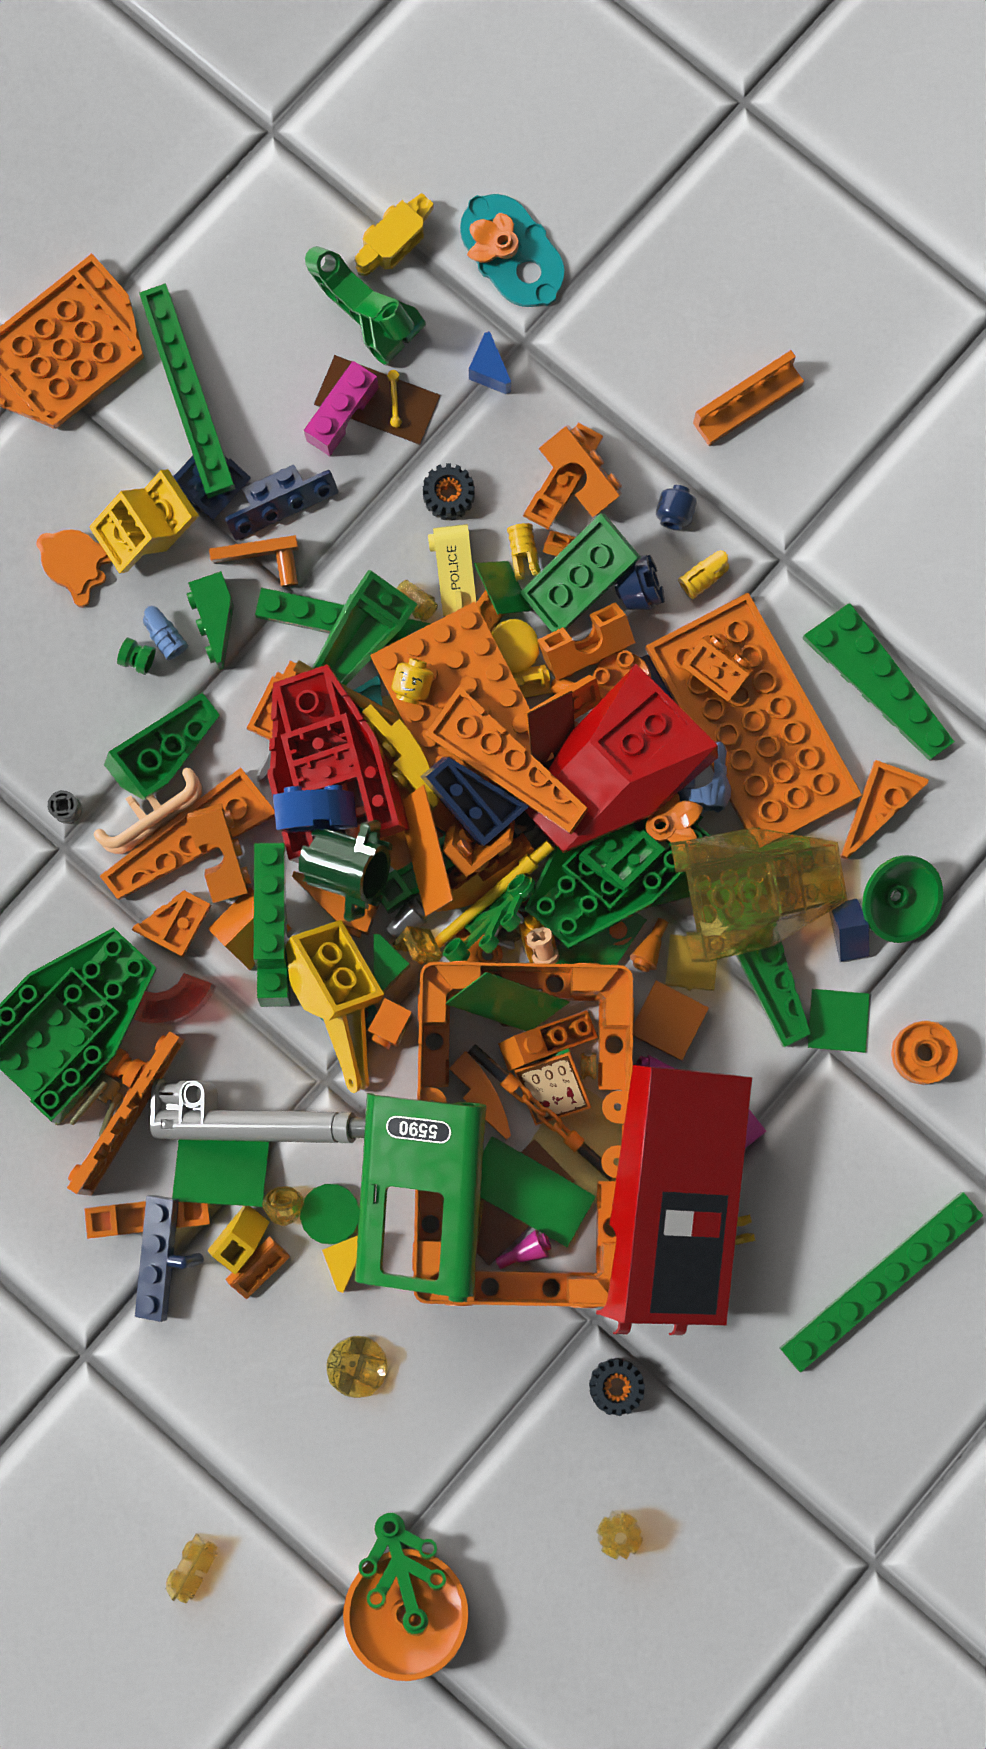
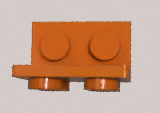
M513 820L485 846L474 843L475 841L464 828L461 829L455 822L446 830L443 852L465 877H468L473 872L477 874L488 866L491 858L497 854L502 856L512 847L515 821Z

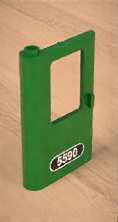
M367 1093L355 1271L356 1282L449 1296L448 1300L452 1302H467V1298L474 1295L486 1119L485 1104L473 1102L450 1104ZM389 1187L438 1192L443 1195L440 1267L437 1280L390 1274L383 1270L387 1190Z

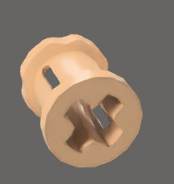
M536 928L527 934V945L533 950V963L555 964L559 959L558 950L552 944L553 934L549 928Z

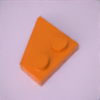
M184 890L172 898V901L168 904L162 905L144 921L134 925L132 931L184 957L212 905Z

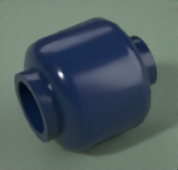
M673 485V488L665 489L661 492L656 508V517L660 520V524L663 527L671 530H682L683 527L691 524L697 501L689 493V488L682 485Z

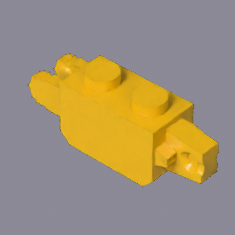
M420 193L408 203L401 200L396 206H390L384 213L383 219L377 225H371L363 235V247L354 259L358 275L368 276L378 266H381L383 269H393L424 239L423 223L433 211L434 203L423 193Z

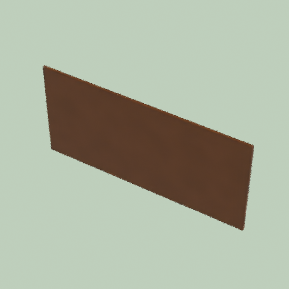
M334 355L314 405L318 407L322 405L352 361ZM361 365L377 376L379 388L363 411L358 408L350 419L420 445L440 395L399 379L396 382L398 416L402 423L399 427L395 428L390 423L393 412L391 382L388 380V376Z
M535 1139L521 1151L524 1155L567 1180L575 1182ZM480 1197L477 1254L490 1266L529 1225Z

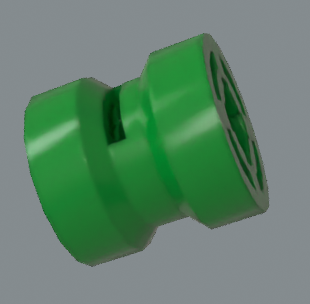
M127 637L119 650L117 664L123 667L131 666L135 668L136 672L146 675L153 664L156 648L149 645L141 646L136 640Z

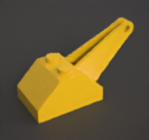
M338 920L291 936L286 944L290 985L304 1010L323 1018L342 1068L346 1086L350 1092L356 1093L360 1089L363 1090L369 1087L365 1008L378 1003L384 993L342 920Z

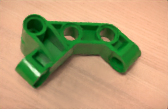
M319 246L312 247L306 253L305 264L309 273L325 294L361 326L364 344L383 365L387 366L405 347L403 342L408 344L426 326L425 320L415 307L373 291L350 270L338 253ZM325 256V263L321 267V260Z

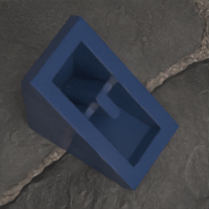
M858 899L828 904L839 962L869 957V924L864 919Z

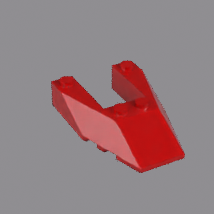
M324 665L274 682L271 708L273 727L272 738L269 741L271 759L270 769H268L267 773L272 796L273 794L284 793V788L290 786H301L302 790L324 789L326 786L342 785L357 780L368 822L378 820L381 823V838L409 830L403 801L379 740L331 667ZM313 831L292 834L282 832L290 861L299 863L303 845L309 847L316 837L311 835Z

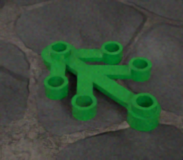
M525 874L517 875L507 886V891L487 907L489 910L479 914L465 927L471 935L465 941L460 938L453 939L445 947L443 956L450 962L467 961L470 956L468 949L483 934L484 936L478 945L486 953L492 952L499 944V940L495 937L499 925L501 924L508 932H511L520 924L521 918L516 914L522 901H526L534 893L535 880Z
M386 1513L377 1519L374 1530L378 1539L368 1557L362 1559L358 1567L362 1577L366 1579L373 1578L378 1572L377 1564L387 1547H389L391 1560L376 1588L369 1591L367 1602L374 1610L383 1608L386 1604V1595L397 1576L406 1609L403 1617L404 1629L412 1636H420L428 1628V1618L426 1613L418 1608L409 1573L428 1583L429 1587L435 1591L445 1587L446 1576L441 1570H431L403 1554L400 1542L419 1551L420 1556L425 1560L433 1559L437 1555L438 1549L432 1539L423 1540L405 1530V1523L399 1515ZM386 1524H394L396 1526L395 1531L390 1534L384 1531ZM426 1544L434 1547V1551L429 1555L422 1552V1548ZM366 1563L374 1565V1570L371 1573L363 1572L362 1568ZM434 1575H440L443 1578L440 1585H433L431 1583V1578ZM374 1594L382 1596L380 1604L375 1605L371 1603V1597ZM414 1615H418L421 1618V1623L418 1626H412L409 1623L410 1618Z

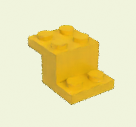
M169 469L160 470L145 488L120 491L89 527L118 572L126 573L143 555L166 552L199 515Z

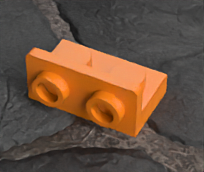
M706 635L701 639L682 667L729 702L754 670L749 667L751 663L739 653L734 655L726 649L727 644L715 635L712 637Z

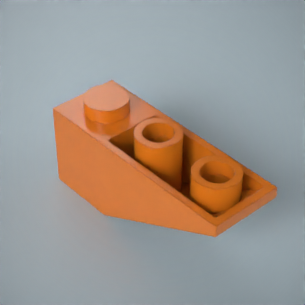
M585 1010L514 1035L498 1043L508 1071H512L565 1049L594 1040L598 1036L589 1013Z

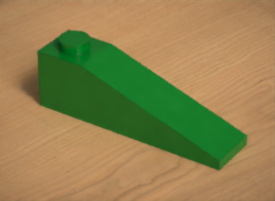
M202 692L110 750L104 766L121 788L145 800L168 785L219 718L220 714Z

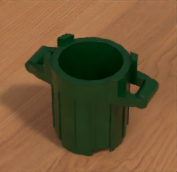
M378 820L362 823L357 838L329 829H316L311 833L312 836H316L309 847L303 845L298 870L304 873L305 878L303 881L307 882L310 886L344 896V919L348 922L363 918L365 909L368 910L369 908L368 904L377 907L383 899V896L380 894L387 882L390 871L391 859L389 850L392 851V844L380 840L381 823Z

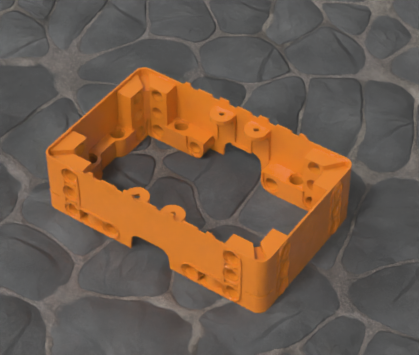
M475 961L430 962L424 965L420 973V994H418L417 1100H433L435 1102L447 1103L443 1092L432 1088L449 1087L450 1006L446 1005V1002L485 972L567 1001H599L598 1090H622L613 1091L606 1095L602 1103V1112L610 1122L622 1124L623 1135L633 1067V976L627 967L597 963L537 964L480 963ZM551 977L560 978L563 982V989L559 992L550 991L546 984L547 980ZM431 1034H438L443 1039V1045L438 1050H430L426 1046V1039ZM611 1037L618 1038L622 1043V1050L615 1054L609 1052L606 1048L607 1039ZM616 1103H619L621 1105V1109L619 1111H616L614 1109V1105ZM621 1145L611 1146L606 1149L601 1159L604 1172L613 1178H616L618 1166L614 1165L613 1160L619 1158ZM597 1181L596 1272L476 1270L474 1295L468 1297L467 1302H452L448 1300L449 1296L414 1291L416 1299L425 1304H445L448 1306L604 1307L608 1298L616 1246V1235H607L604 1231V1224L611 1218L616 1181ZM415 1190L414 1242L412 1252L413 1277L437 1280L439 1277L444 1197L438 1192ZM428 1215H433L439 1220V1228L433 1233L426 1232L422 1227V1221ZM487 1278H493L499 1284L498 1291L493 1295H487L481 1289L482 1282ZM548 1279H554L559 1283V1291L554 1296H547L543 1293L542 1286Z

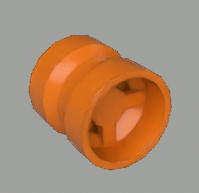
M119 1048L116 1056L107 1065L105 1074L112 1078H122V1083L131 1088L139 1078V1072L146 1062L139 1058L132 1060L127 1051Z

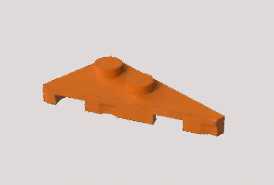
M875 760L840 857L848 859L927 785L929 779Z

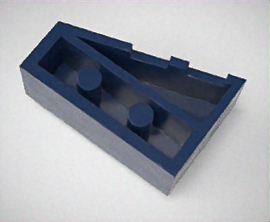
M442 757L420 776L478 845L485 846L529 807L450 757Z

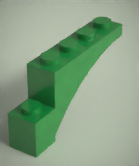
M254 843L253 960L257 967V999L261 1007L290 1006L291 985L286 954L288 935L285 843Z

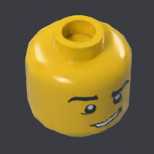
M410 658L409 663L403 662L398 664L391 686L392 691L397 694V699L413 704H418L419 700L427 699L434 674L426 668V662Z

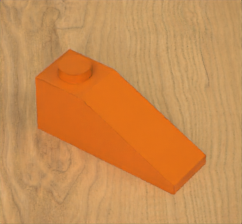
M293 871V879L335 921L342 920L351 936L358 938L361 937V934L369 936L379 905L376 907L368 904L369 908L368 910L365 909L363 918L348 922L344 919V896L310 886L307 882L303 881L305 878L303 873Z

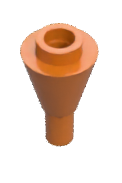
M658 918L651 934H648L630 955L633 966L638 970L649 972V970L657 969L662 943L661 938L669 924L666 920Z

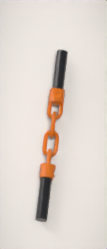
M474 1044L467 1053L500 1082V1086L509 1094H512L518 1101L525 1103L532 1109L541 1122L550 1130L556 1131L563 1137V1142L571 1150L577 1151L609 1181L613 1178L604 1172L601 1164L602 1158L584 1142V1138L575 1130L570 1131L551 1109L544 1107L532 1096L531 1092L511 1072L508 1074L478 1045ZM519 1087L526 1093L523 1097H520L515 1092ZM529 1101H532L539 1108V1110ZM546 1112L557 1121L554 1123V1126L543 1117L546 1115Z

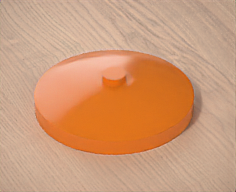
M402 1549L405 1556L431 1570H441L446 1576L445 1587L435 1591L429 1587L428 1583L409 1573L418 1608L422 1609L428 1618L427 1630L420 1636H412L405 1631L403 1617L406 1609L397 1576L386 1595L384 1607L374 1610L368 1605L367 1595L370 1590L376 1588L391 1560L390 1552L382 1555L377 1564L378 1572L373 1578L366 1579L361 1576L360 1572L356 1575L346 1595L343 1620L345 1634L351 1649L368 1669L391 1680L414 1681L438 1672L456 1655L467 1631L468 1603L458 1577L442 1560L437 1557L425 1560L417 1550ZM367 1563L362 1568L363 1572L371 1573L374 1570V1565ZM434 1575L431 1578L433 1585H440L443 1581L440 1575ZM374 1594L371 1597L372 1604L377 1605L382 1601L380 1594ZM418 1615L412 1616L409 1620L410 1625L418 1626L421 1623V1618Z

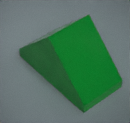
M374 934V977L383 993H385L411 966L380 934Z

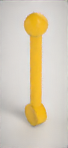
M390 370L387 375L388 380L391 382L393 417L390 423L393 427L397 428L402 423L398 416L396 382L399 380V373L396 370Z

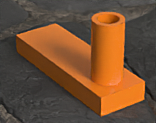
M296 535L209 548L210 559L213 564L276 554L281 587L298 584L293 551L299 550Z
M588 675L576 683L563 678L558 681L554 679L551 683V691L555 695L524 713L528 734L527 713L569 691H572L574 720L593 709L601 701L597 677Z

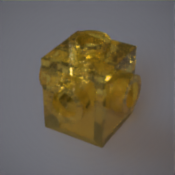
M611 1511L608 1518L604 1516L596 1531L599 1534V1544L603 1546L601 1551L618 1560L619 1556L627 1560L630 1553L635 1555L643 1540V1537L640 1536L642 1531L639 1525L636 1524L638 1520L624 1511H621L620 1515ZM621 1532L626 1535L623 1543L615 1541L617 1533Z

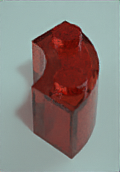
M183 973L178 983L166 991L158 993L145 991L134 1020L149 1025H171L184 1021L205 1006L213 995L216 986L208 981Z

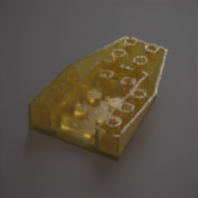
M752 827L671 842L675 871L686 872L693 908L696 930L686 932L691 962H710L775 946L848 900L838 842Z

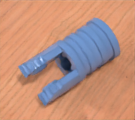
M151 605L145 609L143 624L150 633V638L159 647L166 660H172L182 654L188 648V644L183 640V637L179 634L173 623L167 620L158 607Z

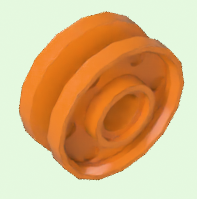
M931 1021L912 1023L899 1031L893 1040L891 1049L893 1066L899 1075L910 1083L926 1085L939 1082L950 1075L957 1063L958 1049L956 1040L950 1031L939 1023ZM920 1045L929 1047L931 1057L928 1061H923L919 1058L917 1050Z

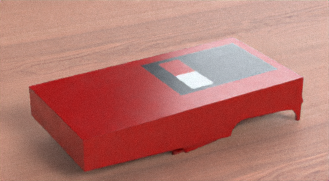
M633 1065L609 1224L613 1227L616 1235L615 1253L607 1302L603 1309L596 1310V1314L618 1321V1328L613 1334H628L631 1331L632 1323L674 1324V1330L669 1335L681 1336L686 1333L688 1325L727 1326L753 1077Z

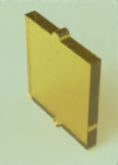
M670 934L665 985L683 987L688 991L692 989L714 991L719 940L698 938L697 935L688 937Z

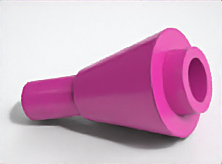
M536 1229L517 1244L512 1251L497 1257L496 1263L502 1269L517 1261L525 1262L549 1257L548 1251L552 1249L550 1241L545 1233L540 1234Z

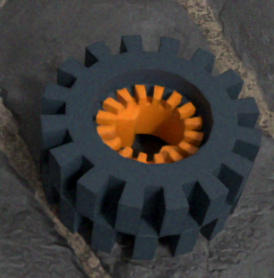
M446 463V467L442 468L440 464L436 466V471L431 469L428 472L429 476L424 479V503H426L428 511H432L433 516L437 517L440 515L442 520H446L447 517H451V520H456V516L460 515V517H463L465 511H470L472 508V503H474L475 499L474 481L472 477H469V472L466 469L464 471L461 470V466L456 464L454 468L451 467V463ZM448 486L454 487L457 490L456 495H451L448 499L441 495L442 489L447 490Z
M610 1358L598 1364V1367L593 1370L589 1380L590 1395L596 1406L606 1414L616 1416L628 1415L632 1413L633 1409H637L640 1406L639 1403L644 1398V1378L637 1367L631 1362L622 1358ZM620 1378L625 1382V1385L622 1386V1394L613 1395L609 1392L608 1389L612 1387V1379Z

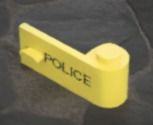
M468 524L433 528V534H428L430 552H436L443 616H446L474 601L476 603Z

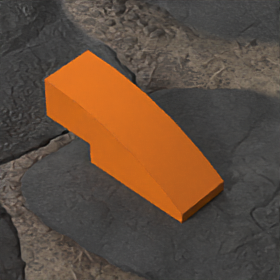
M465 1051L449 1070L470 1089L463 1099L466 1102L485 1104V1120L507 1140L511 1133L500 1098L484 1071Z

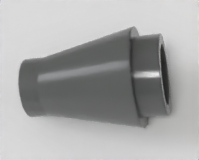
M414 898L412 901L407 900L391 923L386 926V929L393 938L398 940L405 934L427 923L426 919L430 915L425 917L423 905L417 898Z

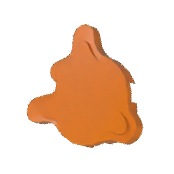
M70 529L53 534L44 533L40 535L36 545L41 552V562L44 571L57 585L65 587L70 591L73 601L78 607H86L90 603L91 589L106 581V575L100 570V567L103 564L112 563L105 550L100 543L95 542L89 535L79 530Z

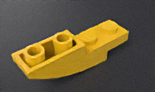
M370 704L361 714L379 740L383 753L389 759L394 758L396 760L390 768L396 785L402 789L405 787L410 793H413L425 784L432 812L437 806L438 801L437 796L420 777L430 768L419 744L400 719L390 726Z

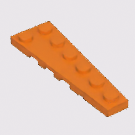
M461 687L456 689L425 733L428 738L571 835L588 812V808Z
M240 767L106 870L100 877L115 897L121 900L217 848L213 844L195 847L187 821V815L190 812L223 804L224 811L230 810L235 827L230 828L234 839L273 818L275 811Z
M170 1031L167 1035L160 1037L154 1048L156 1052L150 1061H147L141 1068L139 1078L126 1093L122 1104L109 1121L82 1165H75L70 1172L68 1180L71 1182L67 1189L79 1195L92 1196L150 1100L154 1081L163 1078L185 1039Z

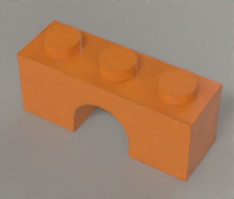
M567 425L539 447V450L556 472L568 463H577L585 469L587 474L586 484L575 496L593 518L622 495V492L619 490L622 484L613 473L608 475L601 467L604 461L595 450L590 452L584 445L586 438L576 426L572 429L570 425Z
M616 602L590 614L592 630L583 640L573 641L563 627L537 639L547 668L557 681L570 677L576 671L589 665H594L601 659L625 650L628 646L636 643L627 616Z
M218 804L188 813L187 821L195 847L213 844L220 848L224 856L218 865L205 869L204 876L212 902L215 903L247 894V884L252 883L247 866L242 867L238 857L243 855L239 839H233L230 828L235 826L230 810L224 811L223 804Z

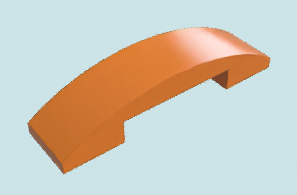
M578 422L576 427L586 438L584 445L590 452L592 450L597 451L603 435ZM568 463L557 472L553 468L541 489L534 495L523 516L549 530L579 484L585 469L577 463Z
M146 1201L84 1208L87 1239L143 1232ZM179 1202L176 1228L210 1224L208 1204Z

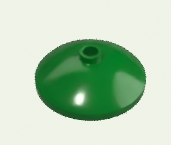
M913 855L896 856L881 864L869 878L862 898L863 916L868 922L870 930L878 937L893 943L908 942L924 934L937 919L943 903V884L938 871L928 861Z

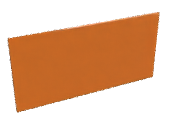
M424 784L402 801L409 825V830L404 832L426 917L454 899Z

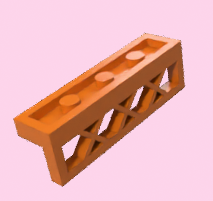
M792 350L696 411L693 424L708 446L803 385L804 380L793 366L796 356Z

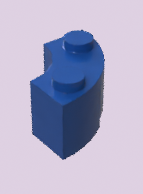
M330 785L319 790H302L301 786H290L284 788V793L273 794L276 830L292 834L315 831L316 829L340 831L357 827L354 792L343 790L342 785Z

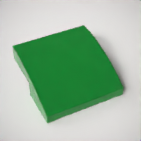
M629 825L594 840L579 854V860L604 880L625 891L665 852V848L644 830L639 832L632 825Z

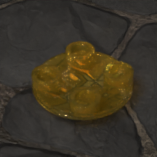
M364 1336L347 1337L338 1342L328 1356L327 1375L329 1383L345 1396L353 1398L371 1396L380 1388L386 1378L388 1368L386 1355L383 1349L370 1338Z

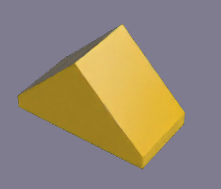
M358 1236L322 1250L336 1289L341 1293L345 1292L356 1267Z

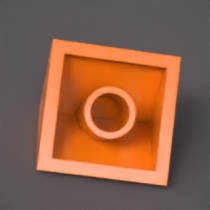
M250 887L247 894L241 895L208 928L249 970L255 966L253 960L254 890ZM287 924L288 933L292 928Z

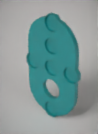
M476 195L470 199L460 224L461 239L468 251L476 243L470 233V225L480 219L493 222L498 213L506 214L512 219L514 223L513 232L519 240L517 253L512 258L502 259L496 257L487 263L477 262L478 271L482 276L489 278L500 294L515 305L522 307L549 306L556 301V295L564 280V264L560 254L546 237L544 227L541 224L535 223L518 201L506 195ZM524 262H534L540 267L541 276L533 283H525L518 278L517 268Z

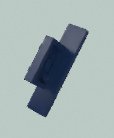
M293 464L242 488L250 506L227 516L225 521L234 540L237 541L338 494L339 491L330 470L323 471L303 481Z

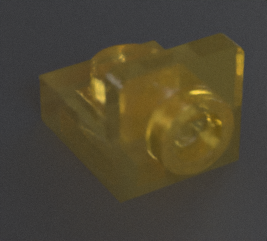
M407 926L392 943L395 950L408 951L413 961L425 963L438 962L443 957L430 929Z

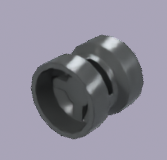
M57 791L48 800L47 807L49 813L63 824L76 822L82 814L81 802L68 791Z

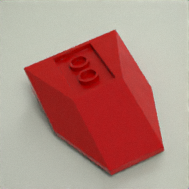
M635 664L572 730L548 769L556 779L588 808V812L572 835L530 806L524 812L563 853H566L652 816L718 759V745Z

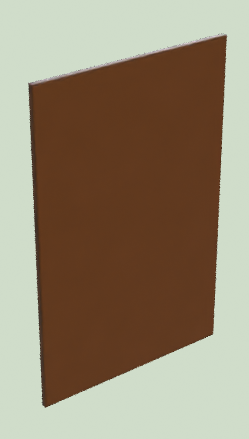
M572 691L527 713L531 755L547 770L554 761V759L547 761L549 756L553 753L556 758L568 736L575 728Z

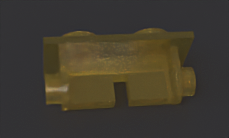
M197 1533L192 1541L187 1542L182 1551V1559L179 1565L170 1572L167 1578L165 1589L173 1601L177 1598L179 1601L187 1604L189 1599L193 1600L203 1581L201 1576L195 1574L196 1570L207 1574L218 1555L216 1552L218 1546L210 1541H207L205 1544Z

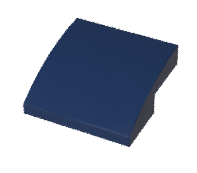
M192 455L173 477L190 503L211 520H214L251 477L231 458L228 459L225 456L236 489L208 499Z

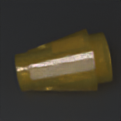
M404 580L396 588L418 604L412 612L415 619H420L424 622L436 612L438 604L435 602V597L413 583Z

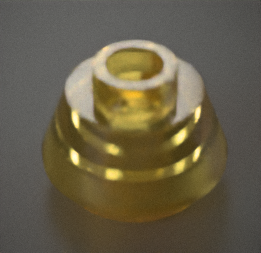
M281 1186L272 1189L265 1195L262 1206L273 1223L287 1226L298 1219L304 1205V1198L294 1188Z

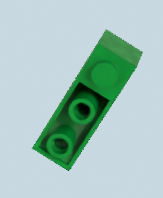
M220 571L188 582L191 592L186 593L191 609H197L200 619L196 620V624L201 637L207 635L210 645L206 646L205 649L210 663L216 662L219 669L222 670L225 666L234 604L225 578Z

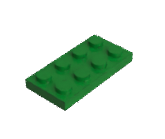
M600 513L520 594L551 632L562 627L567 630L642 557L605 513Z

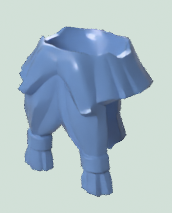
M715 742L718 745V759L714 761L712 782L701 788H695V779H693L678 792L680 802H695L702 806V813L705 811L719 813L725 809L731 797V786L726 776L727 766H725L727 750L722 742Z

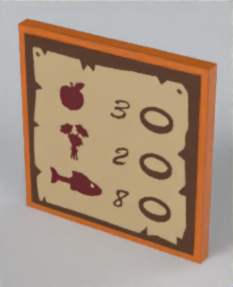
M570 1052L514 1070L516 1078L531 1092L532 1096L544 1107L551 1109L559 1118L591 1108ZM529 1101L539 1110V1108L532 1101ZM529 1108L535 1126L542 1124L543 1122L539 1120L537 1114ZM547 1112L543 1116L547 1121L555 1120Z

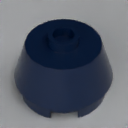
M641 555L642 558L614 584L618 598L623 600L628 610H654L656 606L665 602L663 586L659 585L656 574L658 569L651 555Z

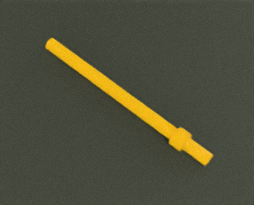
M546 840L530 855L527 853L518 861L519 865L417 952L414 955L415 960L422 965L504 894L509 883L517 875H530L539 867L538 863L555 849L553 845Z

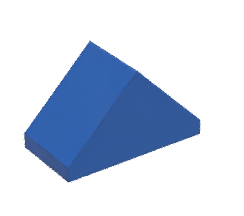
M490 331L485 332L468 369L469 380L504 394L511 393L510 377Z

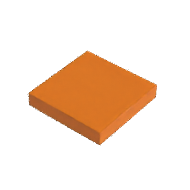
M656 980L633 1024V1036L682 1061L709 1007Z

